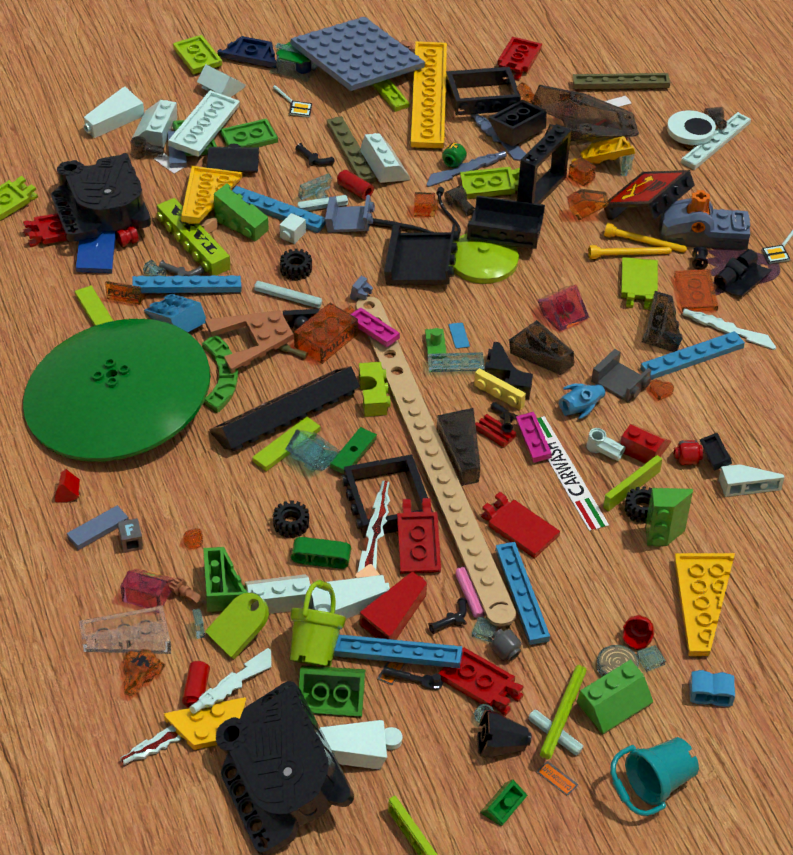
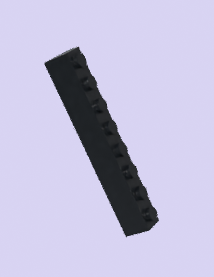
M352 366L338 368L209 430L224 449L235 451L242 448V443L246 441L251 443L260 439L259 435L263 433L268 435L275 432V427L280 425L285 427L291 424V420L296 417L299 420L308 416L307 412L311 410L316 412L323 409V404L327 402L333 404L339 401V397L342 395L347 397L354 394V390L359 388L360 385Z

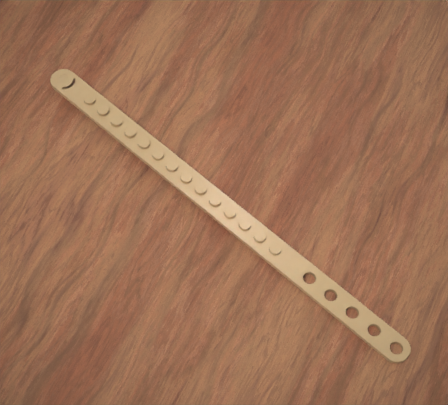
M367 297L366 300L360 299L357 301V310L363 308L391 327L379 299ZM367 304L374 306L372 309L364 308ZM367 335L378 362H381L382 369H386V381L486 617L495 626L510 625L515 620L516 610L398 340L385 347ZM393 353L395 357L387 358L385 354ZM398 369L401 370L403 373L400 375H395L392 373V371Z

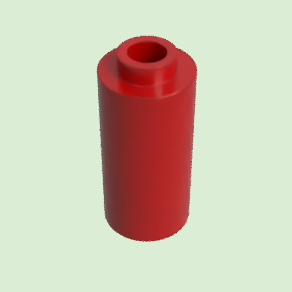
M348 170L341 171L337 176L338 185L366 200L367 195L371 197L374 191L372 184Z
M193 661L189 664L182 703L187 708L196 703L199 697L206 692L210 666L205 662Z

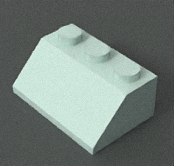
M159 100L148 108L131 139V143L164 148L168 139V131H172V123L178 118L177 103Z
M365 134L360 151L378 181L382 183L410 180V176L381 134Z
M306 574L245 582L248 593L257 594L264 599L268 605L269 614L290 612L292 608H303L306 592L310 586L309 577ZM312 594L308 609H312ZM258 601L251 605V611H255L259 607Z

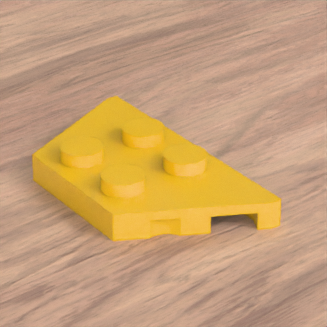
M624 136L594 142L580 153V158H574L572 164L573 167L585 165L583 164L584 162L598 164L608 159L616 160L622 156L635 154V149Z
M246 698L218 702L213 707L203 708L195 714L190 711V708L164 713V721L166 723L169 722L176 729V733L181 738H184L193 750L216 746L217 728L230 718L236 717L240 719L246 705Z

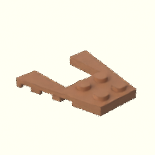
M280 310L205 320L206 327L212 337L247 326L257 345L224 356L225 363L231 374L235 373V369L240 366L245 367L251 364V360L258 356L260 358L265 356L267 351L273 348L276 350L294 340V334Z

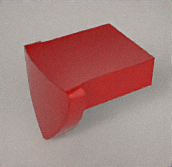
M67 469L60 472L59 485L55 493V502L58 503L69 502L79 498L80 479Z

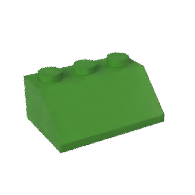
M652 488L645 525L647 546H668L685 531L693 489Z
M630 659L580 690L577 703L603 735L651 705L653 699L645 676Z
M302 665L300 668L299 689L312 713L362 716L366 670Z

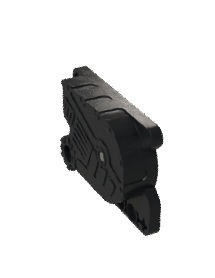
M127 153L100 158L95 165L84 166L81 162L72 160L62 162L57 167L59 187L51 193V198L64 235L68 241L75 242L95 238L102 231H116L130 226L146 228L151 225L150 214L143 200L141 182L136 176V171L132 167Z
M284 682L244 708L240 719L236 717L230 718L217 728L216 743L227 754L221 769V777L255 849L260 854L272 855L291 843L297 835L299 825L316 820L331 805L347 807L353 802L354 792L307 701L294 682ZM231 769H237V773L233 778L227 777ZM245 786L244 793L236 796L237 788ZM253 803V810L250 813H244L245 806ZM262 821L261 829L253 831L254 823ZM260 837H264L268 841L267 848H264V842Z

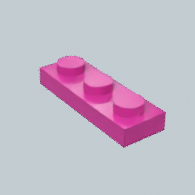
M359 308L348 316V322L385 347L400 339L398 331L363 308Z
M530 412L516 416L517 425L533 463L552 458L551 450L535 413Z

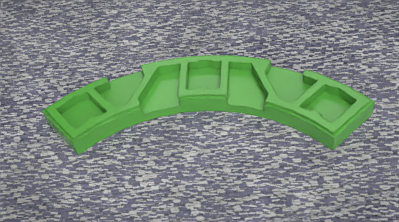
M211 336L202 343V348L215 360L219 369V380L213 391L205 398L204 405L219 413L228 404L236 390L238 368L235 369V373L231 374L224 359V356L232 354L229 346L219 336Z

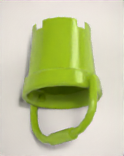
M322 580L313 582L306 592L303 608L291 609L290 620L293 622L290 661L331 667L339 632L344 628L346 617L335 614L336 598L330 583ZM316 587L329 592L331 600L330 612L308 609L311 594Z

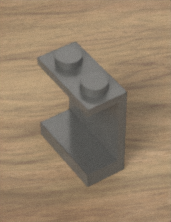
M614 349L593 368L591 382L596 385H602L605 390L628 403L633 397L636 398L644 387H648L651 382V369L647 368L641 375L619 363L621 352Z

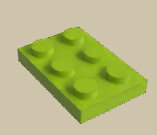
M202 35L173 43V49L193 74L201 73L205 64L212 68L222 66V59Z

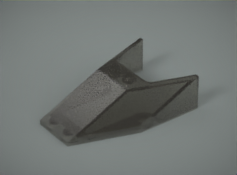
M539 85L531 104L546 110L547 114L561 119L564 127L571 130L570 146L587 145L622 136L629 138L639 135L632 112L584 93ZM549 124V127H548V129H547L545 135H546L555 125Z

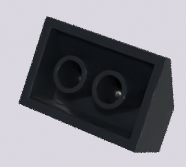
M520 100L490 116L489 122L500 141L514 146L546 128L547 111L527 101Z

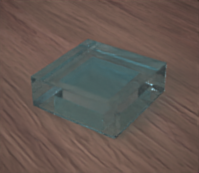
M194 609L192 613L196 638H204L205 631L201 610Z
M478 617L472 631V637L492 642V635L497 631L498 626L491 624L486 618Z
M656 645L637 651L636 656L646 672L665 665L666 660Z

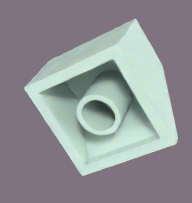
M206 64L197 80L198 83L202 84L201 88L207 91L213 90L228 97H232L245 87L244 83Z

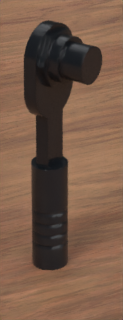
M384 667L383 675L421 683L424 688L437 691L442 688L443 682L441 676L437 673L433 674V676L424 675L421 677L409 672Z

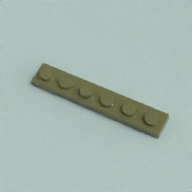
M668 73L573 74L572 77L574 89L580 90L670 88Z
M341 116L327 119V126L353 173L368 183L377 182V177L362 155L360 146L344 118Z

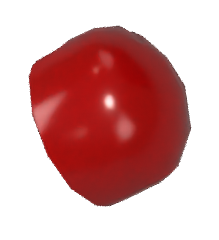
M641 615L631 616L623 626V640L631 648L637 650L645 649L654 637V625L647 617Z

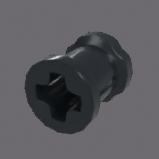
M701 246L695 247L692 251L694 257L692 265L698 270L705 269L708 266V260L706 259L708 250Z

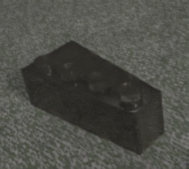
M474 408L437 415V432L461 486L479 482L480 459Z

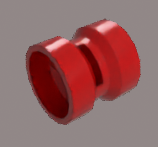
M134 226L127 227L126 230L116 231V237L121 247L127 246L130 242L133 244L139 242L138 233Z

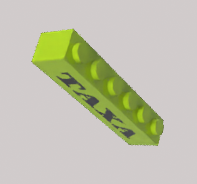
M175 198L157 205V220L165 226L168 232L174 235L176 241L183 245L184 249L193 256L194 260L200 263L205 272L212 276L230 270V256L200 224L181 222L183 206Z

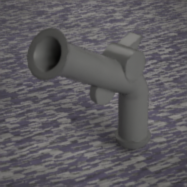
M164 260L159 264V270L163 269L179 276H194L204 273L202 266H198V268L191 271H185L184 267H175L165 263Z

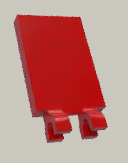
M512 36L500 55L497 65L499 67H510L511 70L515 71L514 80L519 81L523 71L528 72L542 49V43Z
M56 213L34 217V221H23L24 227L27 228L23 229L25 236H29V239H32L28 240L30 247L37 246L41 241L43 244L67 240Z
M502 492L495 495L497 501L494 503V506L498 508L497 511L488 502L482 507V510L485 512L481 514V517L489 521L488 527L508 541L515 542L518 548L534 559L560 536V530L516 500L509 502Z
M431 498L422 499V512H411V499L402 500V513H397L400 574H407L412 571L414 573L441 572L438 512H431Z
M463 647L460 668L444 667L438 673L441 676V680L489 709L495 705L497 710L505 716L511 711V708L508 706L511 700L505 696L509 693L517 702L523 698V693H521L523 685L515 683L514 675Z

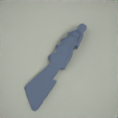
M470 114L476 121V125L481 127V131L485 132L487 136H491L494 142H500L513 160L520 161L526 155L517 144L510 146L500 141L489 120L479 114Z
M506 152L487 154L486 156L471 159L469 163H462L459 168L433 173L427 182V187L453 179L452 176L460 174V172L474 171L480 167L493 164L499 159L505 158Z

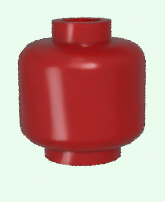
M681 440L677 447H674V459H678L680 465H697L699 460L703 458L702 445H699L696 440Z

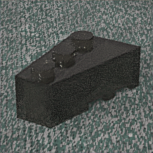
M658 291L654 292L648 307L641 342L675 352L678 350L683 337L679 332V321L676 320V309L671 295Z
M538 320L509 339L510 354L561 375L574 366V351Z

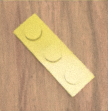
M480 368L475 372L474 386L518 410L525 406V392Z

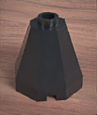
M484 710L479 726H483L482 731L478 732L477 735L478 753L481 756L494 757L523 751L527 745H530L532 735L527 727L495 711Z

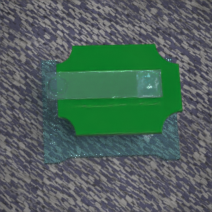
M290 42L287 44L277 43L275 46L277 67L271 68L270 73L285 75L308 82L318 65L293 47Z

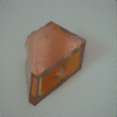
M581 189L567 196L569 208L578 220L609 206L607 193L603 191Z

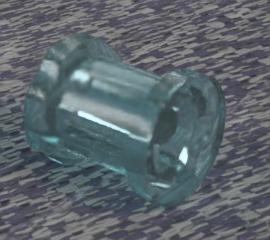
M153 260L148 261L143 267L145 275L166 276L167 271L164 268L158 267Z

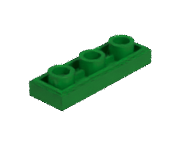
M360 427L330 463V468L344 474V467L356 465L375 442L377 434Z

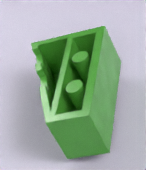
M226 183L214 193V212L217 222L247 238L257 241L269 230L268 217L253 204H247L242 199L243 196L240 193L236 195L230 190L231 186Z
M224 547L203 548L207 612L224 611L237 596L248 592L244 589L241 578L234 570V565Z

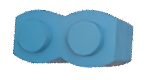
M704 670L691 672L689 680L690 702L723 707L733 706L735 699L733 675L725 672L712 674Z

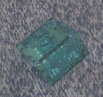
M296 429L286 447V450L291 453L290 456L293 459L304 462V466L311 471L325 470L340 452L339 449L318 434Z

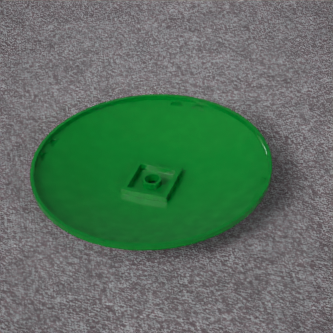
M122 319L99 324L66 339L50 351L37 365L28 380L24 392V416L34 437L47 449L64 457L81 461L102 462L139 455L174 437L198 413L205 401L210 386L211 375L208 359L202 346L192 335L175 325L163 321Z

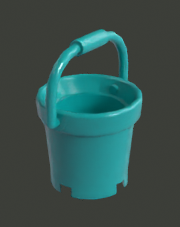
M675 737L647 749H636L634 745H630L620 750L613 757L610 773L613 780L612 784L622 803H625L629 810L641 816L653 815L665 809V801L670 796V793L698 774V759L696 756L691 758L688 752L692 750L691 746L684 739ZM629 753L626 757L625 769L627 778L635 793L644 802L658 806L645 811L639 810L630 802V797L616 774V764L623 755Z

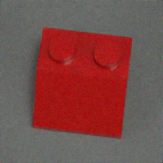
M630 424L622 434L620 444L626 447L623 454L646 464L657 455L661 457L671 444V441L642 427Z

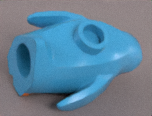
M571 384L565 386L563 390L571 389L572 391L562 396L558 403L565 416L583 412L578 417V419H582L589 415L596 403L605 396V389L602 385Z

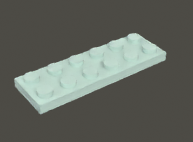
M210 90L168 141V146L199 157L237 110L240 101Z

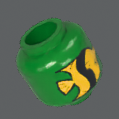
M459 143L449 144L442 153L444 163L452 168L460 166L467 157L465 148Z

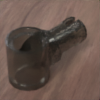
M722 107L705 108L704 114L713 119L718 129L723 130L727 127Z
M141 136L131 139L130 155L133 158L141 159L148 155L163 157V146L151 145Z
M462 186L455 187L444 193L445 201L449 206L456 205L467 216L474 213L475 208L467 201V193Z

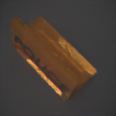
M110 281L105 282L106 297L109 300L142 305L147 294L142 293L139 286Z

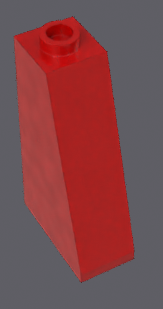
M412 571L360 611L359 625L375 638L397 640L426 597L427 582L423 577L418 576Z

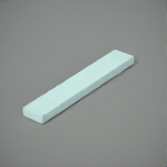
M737 112L715 130V135L709 142L697 145L681 158V163L693 170L697 169L747 127L751 119Z

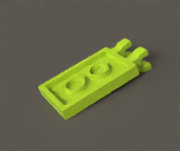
M511 167L460 172L464 199H472L477 196L490 197L515 194V190L518 191L520 168L511 170Z
M23 176L18 177L14 182L8 180L0 185V220L30 203V200L38 198V195L34 192L36 187L32 184L27 187L24 184L26 179Z
M622 257L621 297L626 298V308H633L634 299H644V309L651 310L652 301L657 300L658 260Z

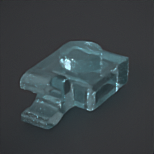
M635 154L622 156L620 175L627 176L628 169L631 170L632 159Z

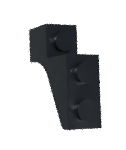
M493 342L492 349L488 350L487 360H490V362L486 361L485 372L525 392V399L529 400L533 374L516 369L501 343Z

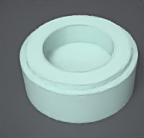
M394 727L385 729L386 749L394 750L401 746L402 733L399 729Z

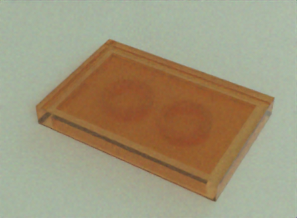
M710 269L674 272L682 312L684 309L694 312L718 311V302Z

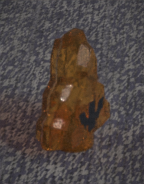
M141 649L140 652L129 651L125 653L122 661L124 665L123 673L126 676L123 682L124 694L133 696L141 690L144 683L152 681L154 676L160 675L165 668V664L156 658V655L151 650Z

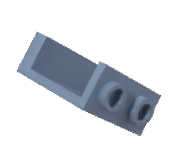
M370 195L366 196L365 206L338 207L336 196L329 197L325 217L328 233L369 231L370 224L373 223L372 212L375 211L374 202H371Z

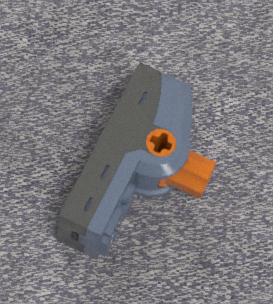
M697 190V192L692 193L691 198L676 201L661 214L659 223L660 240L687 247L701 246L705 248L747 250L750 238L748 211L713 209V205L710 202V194L704 190Z

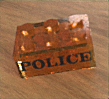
M329 303L294 331V347L308 352V356L323 364L358 335V319L334 304Z

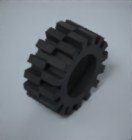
M295 248V251L289 249V253L285 251L284 255L282 254L280 258V272L287 279L291 277V280L294 281L295 278L301 280V277L305 279L306 275L309 277L310 273H312L311 255H308V252H304L303 249L298 251V248Z
M645 486L642 489L636 487V490L631 489L627 493L624 510L628 517L631 516L630 519L632 521L637 519V523H640V520L646 523L649 507H641L636 503H646L649 505L652 488L649 487V490H646Z
M290 500L289 504L287 501H284V505L278 504V508L275 507L273 512L275 531L279 532L281 536L285 534L286 538H289V535L295 538V534L302 536V532L305 534L309 528L308 508L304 504L300 505L298 501L294 504V500ZM287 517L298 518V520L293 522H289L284 519Z

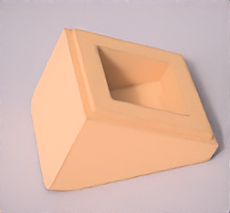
M205 218L199 223L208 233L217 229L216 218Z
M369 564L356 573L354 578L377 576L380 574L372 564Z

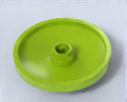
M467 234L460 236L459 242H456L458 252L455 253L456 264L453 265L454 273L467 281L479 284L497 283L510 277L517 269L519 254L516 246L467 240Z

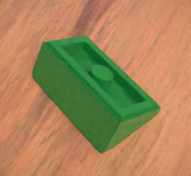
M512 779L503 784L481 810V813L499 826H502L528 795Z

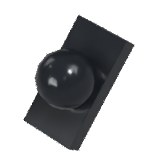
M319 309L283 311V316L289 327L294 328L298 333L303 334L310 327L320 326Z
M718 433L699 439L714 471L722 466L732 464V460Z

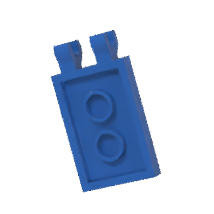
M102 231L95 238L79 241L76 272H113L116 231Z

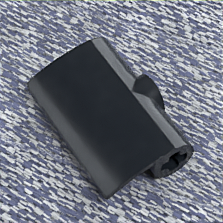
M235 143L227 147H208L207 168L245 173L258 172L259 147H241Z
M747 249L737 259L731 258L725 268L714 277V282L723 291L737 297H742L766 277L772 269L758 265L756 252L752 249Z

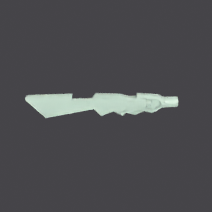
M688 309L683 311V316L689 317L700 324L711 326L727 334L735 331L739 336L747 338L746 341L772 350L776 349V346L766 334L737 328L734 323L725 322L721 318L706 315L703 312H694Z
M265 649L244 664L246 668L237 674L230 673L215 688L208 689L199 697L196 703L190 706V711L195 714L203 708L213 707L216 702H221L226 696H230L232 690L242 688L243 680L270 669L271 649Z

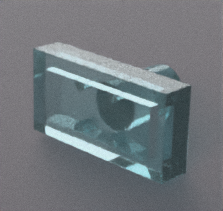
M328 173L301 184L298 192L299 198L303 200L313 195L317 199L327 198L328 195L325 190L331 186V175Z

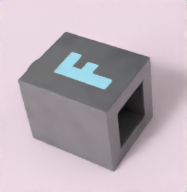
M138 518L118 522L123 553L142 550L143 541Z

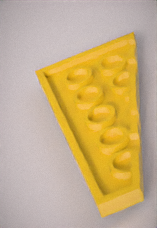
M192 166L181 222L199 224L214 208V193L226 183L231 186V190L242 179V172Z
M675 553L674 555L688 656H710L735 553Z

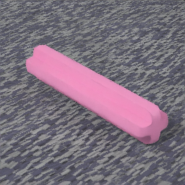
M457 568L456 577L475 618L483 617V607L466 568Z

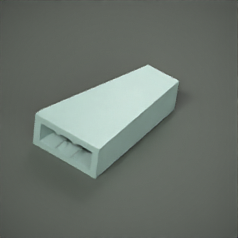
M123 87L84 116V130L93 138H96L137 120L144 115L143 102L126 87Z
M383 575L327 582L331 584L335 593V614L342 615L346 619L360 614V611L390 589L389 583H385ZM316 587L312 592V610L330 612L331 600L329 592Z
M383 720L320 727L338 763L341 765L380 770L387 759Z

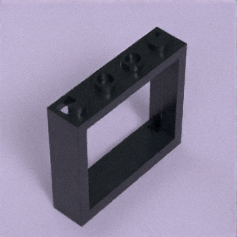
M510 67L446 71V88L456 115L496 113L521 100V95ZM507 84L511 95L460 98L457 88Z
M556 124L520 160L517 201L541 204L566 179L571 130ZM552 154L551 168L536 182L538 167Z
M412 454L344 467V475H341L342 485L347 488L346 497L352 503L351 512L357 518L355 520L356 528L361 530L363 538H366L370 519H367L355 483L356 480L405 472L419 509L411 512H422V499L428 498ZM397 514L386 516L387 522L383 526L384 534L398 532ZM383 517L377 518L372 527L374 531L373 536L381 533L380 525Z

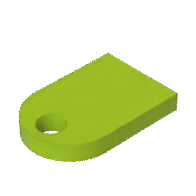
M243 593L237 596L205 632L231 658L235 659L265 626L269 616L268 605L257 594ZM258 601L259 607L255 611H251V605Z

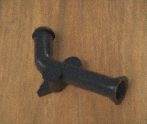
M299 143L295 148L296 151L301 152L309 159V166L315 164L320 166L333 165L335 162L333 157L319 159L317 153H311L302 143Z
M493 402L490 406L491 409L500 413L499 417L503 419L502 431L510 433L513 430L511 423L518 415L509 412L497 402Z
M462 597L457 600L458 613L448 612L446 618L434 623H428L431 633L435 634L437 630L453 623L455 626L466 625L467 622L464 620V617L467 614V599Z

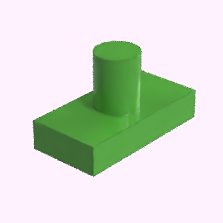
M439 328L425 329L428 360H446L444 330Z

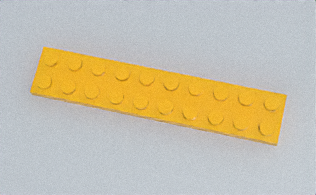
M415 41V55L425 61V67L414 71L411 147L444 148L447 43Z

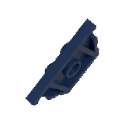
M241 36L236 41L227 44L225 50L219 49L217 51L218 56L222 58L272 68L277 67L273 45L270 41Z

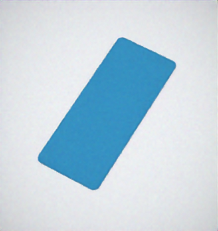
M463 323L449 324L455 348L470 347Z

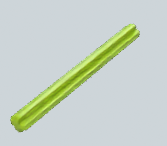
M577 665L542 746L540 752L542 758L549 760L553 755L587 670L585 666Z

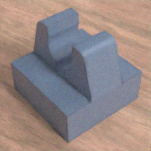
M360 276L352 285L350 298L354 301L358 299L366 300L368 293L372 294L373 287L367 283V278Z

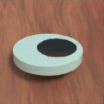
M691 110L673 114L669 118L667 125L668 134L674 140L687 145H700L709 142L714 137L716 129L715 122L711 117Z

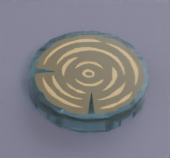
M610 645L599 652L596 662L597 670L603 677L630 659L639 668L638 657L628 647Z

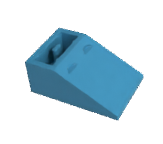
M175 294L165 296L164 300L154 302L149 305V308L144 310L152 320L175 325L187 333L205 324L206 320L201 302Z

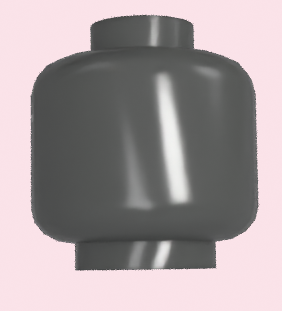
M500 629L492 635L493 640L490 647L499 659L511 661L520 654L522 643L512 630L503 631Z

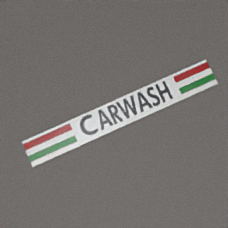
M545 416L537 418L552 453V458L548 459L587 528L590 531L608 526L607 520Z

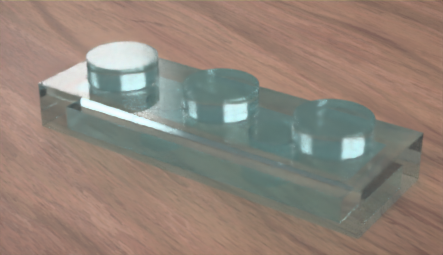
M483 352L427 355L429 372L477 371L479 368L484 370L485 366Z

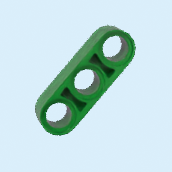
M297 537L294 539L291 560L298 564L344 569L349 565L352 548L350 544L342 541Z

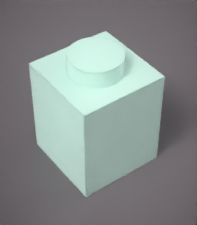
M291 213L280 224V238L293 244L306 233V219Z

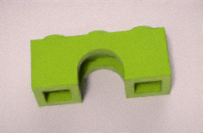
M381 362L359 363L360 390H363L364 417L387 415V408L391 407L390 396H386L388 394V382L384 383V380H386V369H382Z

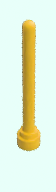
M607 223L605 228V237L619 236L659 247H670L672 250L683 253L687 251L686 246L620 230L614 224Z
M589 245L588 247L589 259H597L606 255L670 254L672 252L670 247L601 249L597 245Z

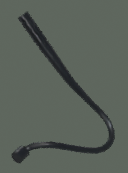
M438 187L436 194L438 195L439 204L444 213L456 225L460 235V225L442 203L441 196H443L444 188ZM373 218V223L370 224L390 228L393 225H400V229L423 233L433 232L414 225Z

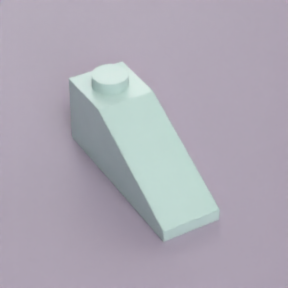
M745 465L722 466L719 475V482L725 497L779 491L782 489L784 481L783 474Z

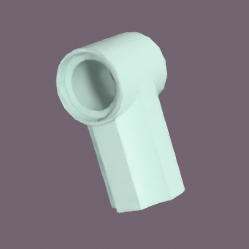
M593 428L589 432L586 447L590 452H601L616 461L620 460L625 451V446L608 438L603 429Z

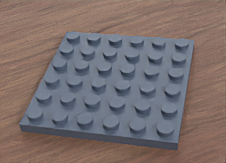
M360 17L308 34L299 35L298 37L291 38L290 41L293 47L350 91L425 67L424 60L366 17Z

